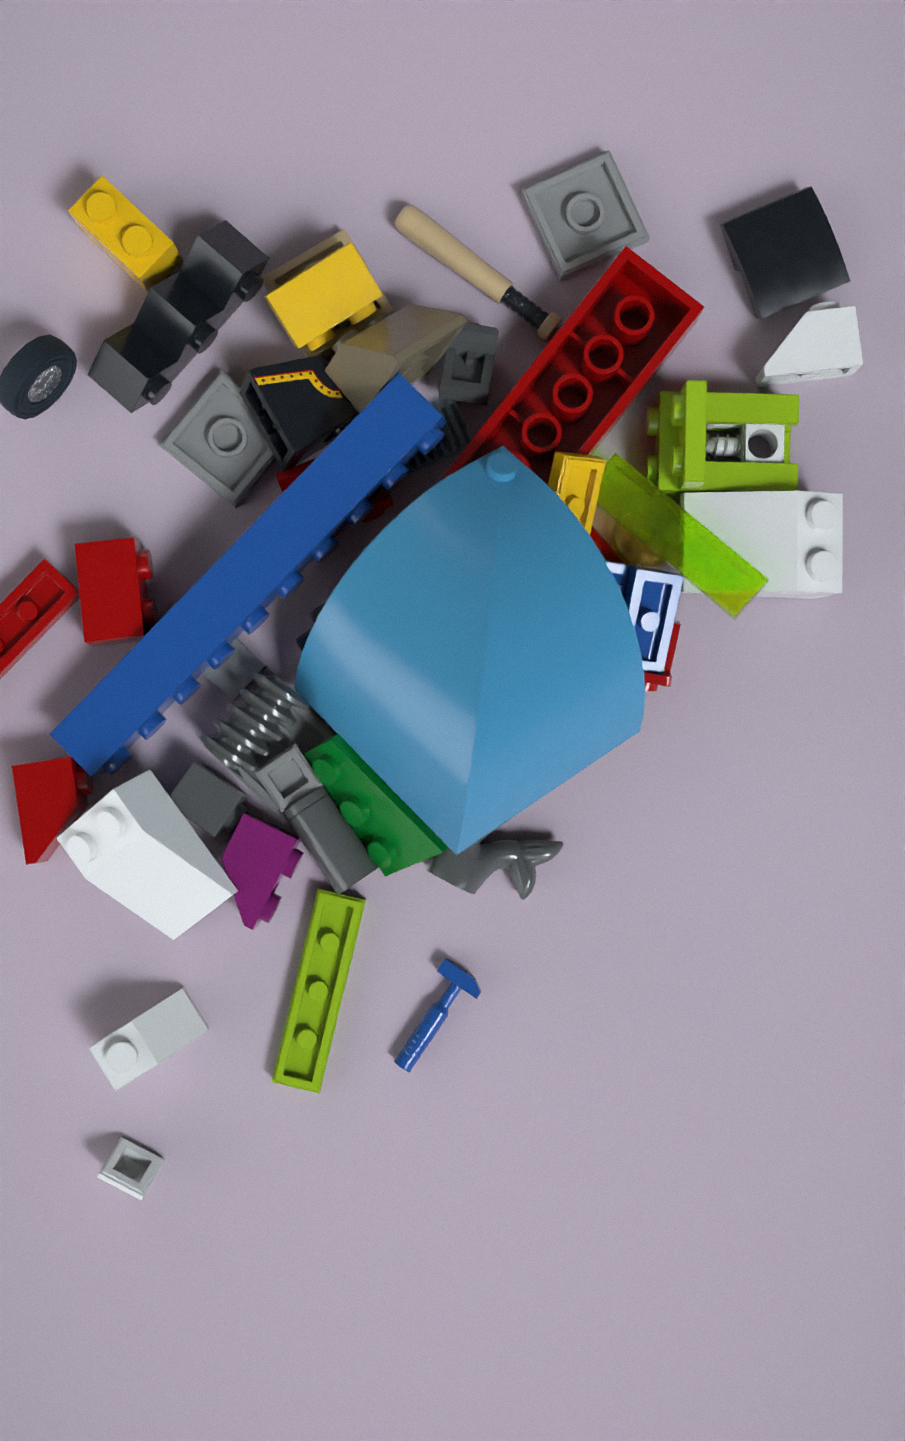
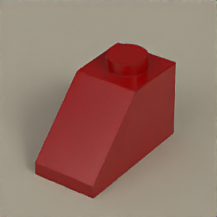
M71 756L11 766L26 865L48 861L60 845L56 838L75 823L88 807L87 795L93 794V780Z

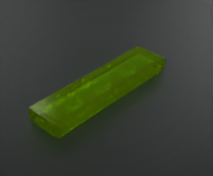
M617 453L605 464L597 505L675 571L684 576L688 582L730 617L736 620L766 586L768 578Z

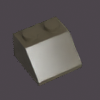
M408 304L393 314L387 309L377 315L368 324L367 329L358 334L353 329L344 334L332 347L335 355L324 371L356 410L361 413L398 373L411 385L429 375L468 321L460 313L415 304Z

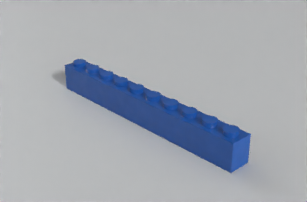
M398 373L49 735L91 777L104 774L107 771L113 775L119 771L133 756L128 749L141 736L147 740L165 724L167 719L162 714L175 701L179 705L185 703L200 688L201 684L196 679L209 666L216 670L229 659L235 651L231 643L243 631L250 635L265 622L270 615L266 610L268 605L278 595L283 599L287 598L300 586L304 580L300 573L313 559L317 563H321L335 550L339 544L335 537L348 523L353 528L356 527L371 513L374 505L370 501L384 487L388 492L394 489L410 471L405 465L419 451L426 455L442 440L445 433L441 428L447 423L445 418Z

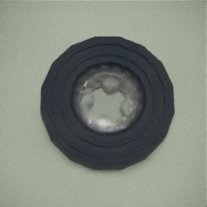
M50 334L39 336L25 344L13 355L1 373V405L12 415L24 420L36 417L49 409L68 388L76 372L77 358L74 351L61 339Z

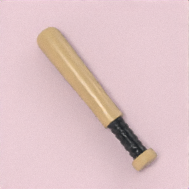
M408 205L398 214L395 226L401 234L474 285L497 304L504 303L505 306L511 308L517 315L523 317L525 321L536 327L538 330L537 336L540 339L547 341L562 321V317L556 312L548 314L541 307L536 306L533 301H530L513 287V282L490 266L416 206Z

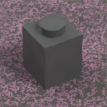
M201 762L192 763L170 795V798L183 816L214 837L221 836L224 830L232 834L243 813L248 812V809L242 804L249 795Z

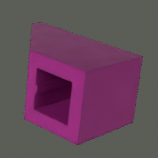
M243 813L221 859L228 878L238 890L234 894V898L243 925L253 930L258 927L261 920L266 923L271 921L282 899V896L275 894V891L283 875L290 879L292 878L304 852L297 849L301 841L298 836L252 813Z

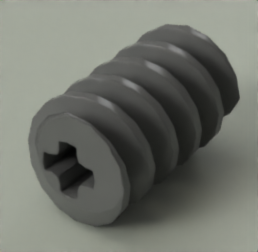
M272 671L270 678L258 673L252 676L259 688L257 693L245 688L239 691L246 704L244 708L231 703L226 706L233 719L231 723L217 718L213 721L220 734L218 738L206 734L200 736L204 746L241 778L243 776L238 767L250 771H255L258 767L251 754L252 751L264 756L269 755L271 752L264 739L265 736L278 741L284 737L277 724L278 721L292 726L295 725L297 720L290 709L291 706L303 710H308L310 707L306 700Z

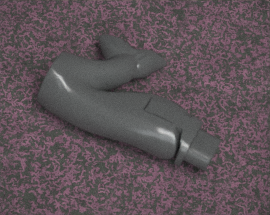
M484 836L458 855L448 848L443 853L433 856L427 871L468 893L475 894L485 880L496 870L508 869L520 898L525 900L535 885V867L552 860L562 849L563 842L532 839L519 842L516 840H500L481 845L480 842L486 837Z

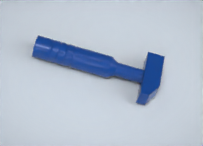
M445 958L437 972L450 980V985L440 1000L430 1006L414 1030V1033H412L394 1060L399 1067L407 1072L413 1069L421 1054H423L448 1017V1008L461 989L476 999L482 992L475 977L447 958Z

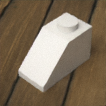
M836 301L822 302L811 306L810 311L803 315L756 376V387L852 376L863 365L856 306L840 307L839 302Z
M183 987L99 1040L89 1050L114 1090L117 1091L164 1061L210 1028Z

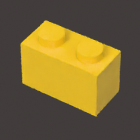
M103 175L68 210L80 230L147 293L152 286L163 281L183 261L174 242Z
M352 242L263 297L294 347L299 349L307 345L309 350L313 351L335 337L331 328L348 318L351 324L354 325L374 313L377 308L373 301L383 296Z

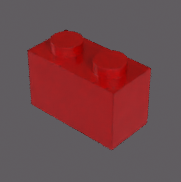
M134 537L75 543L84 642L92 646L139 642L158 622L156 601L154 598H148L146 579H153V562L150 550H143V544Z

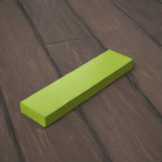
M318 888L271 1082L320 1094L366 899L342 893L337 895L334 891Z

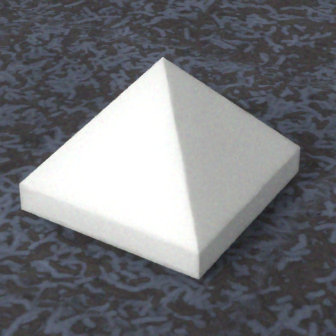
M120 1137L97 1177L142 1200L164 1159Z

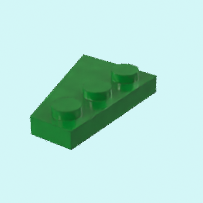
M338 733L318 743L304 753V756L313 768L315 776L324 784L340 808L343 818L352 826L368 850L369 857L380 868L385 877L443 853L449 848Z

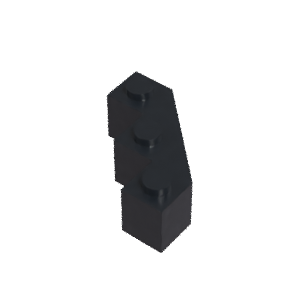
M226 220L198 234L180 272L152 286L134 323L103 340L87 375L130 413H133L147 403L156 405L167 395L173 380L198 353L201 354L209 348L216 339L218 330L243 302L251 300L258 293L264 283L261 274L270 258Z

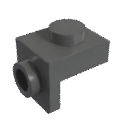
M476 323L465 324L446 350L439 398L487 405L499 333L497 328Z

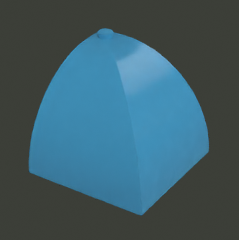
M504 446L466 465L423 493L395 517L364 549L337 584L320 611L303 648L294 689L456 855L640 732L645 705L644 669L636 631L626 602L604 557L588 532L558 495Z

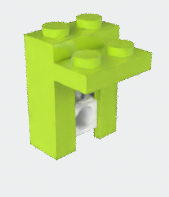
M686 380L680 392L660 391L655 401V406H647L646 435L654 436V455H646L645 484H653V498H680L682 493L798 491V463H790L791 426L799 424V394L707 392V381ZM706 432L738 433L736 437H729V434H727V437H719V434H717V437L710 439L709 434H707L706 441ZM752 437H760L766 440L771 449L770 457L765 459L755 457L748 448V440ZM706 452L711 459L720 457L723 460L724 457H729L733 460L735 457L737 462L706 461Z

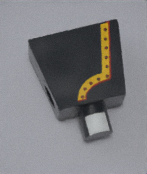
M320 355L251 369L248 371L239 392L283 472L290 470L331 443L351 423L355 416L351 402L324 371L328 366L326 358Z

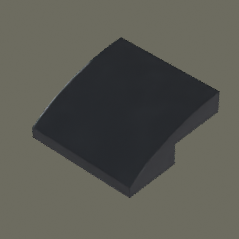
M812 186L803 188L720 224L734 270L741 272L756 318H766L850 282L835 235Z

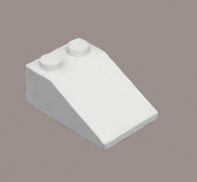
M750 491L680 494V575L684 576L681 593L817 599L842 593V493Z
M150 769L111 790L56 838L85 879L173 940L238 892Z

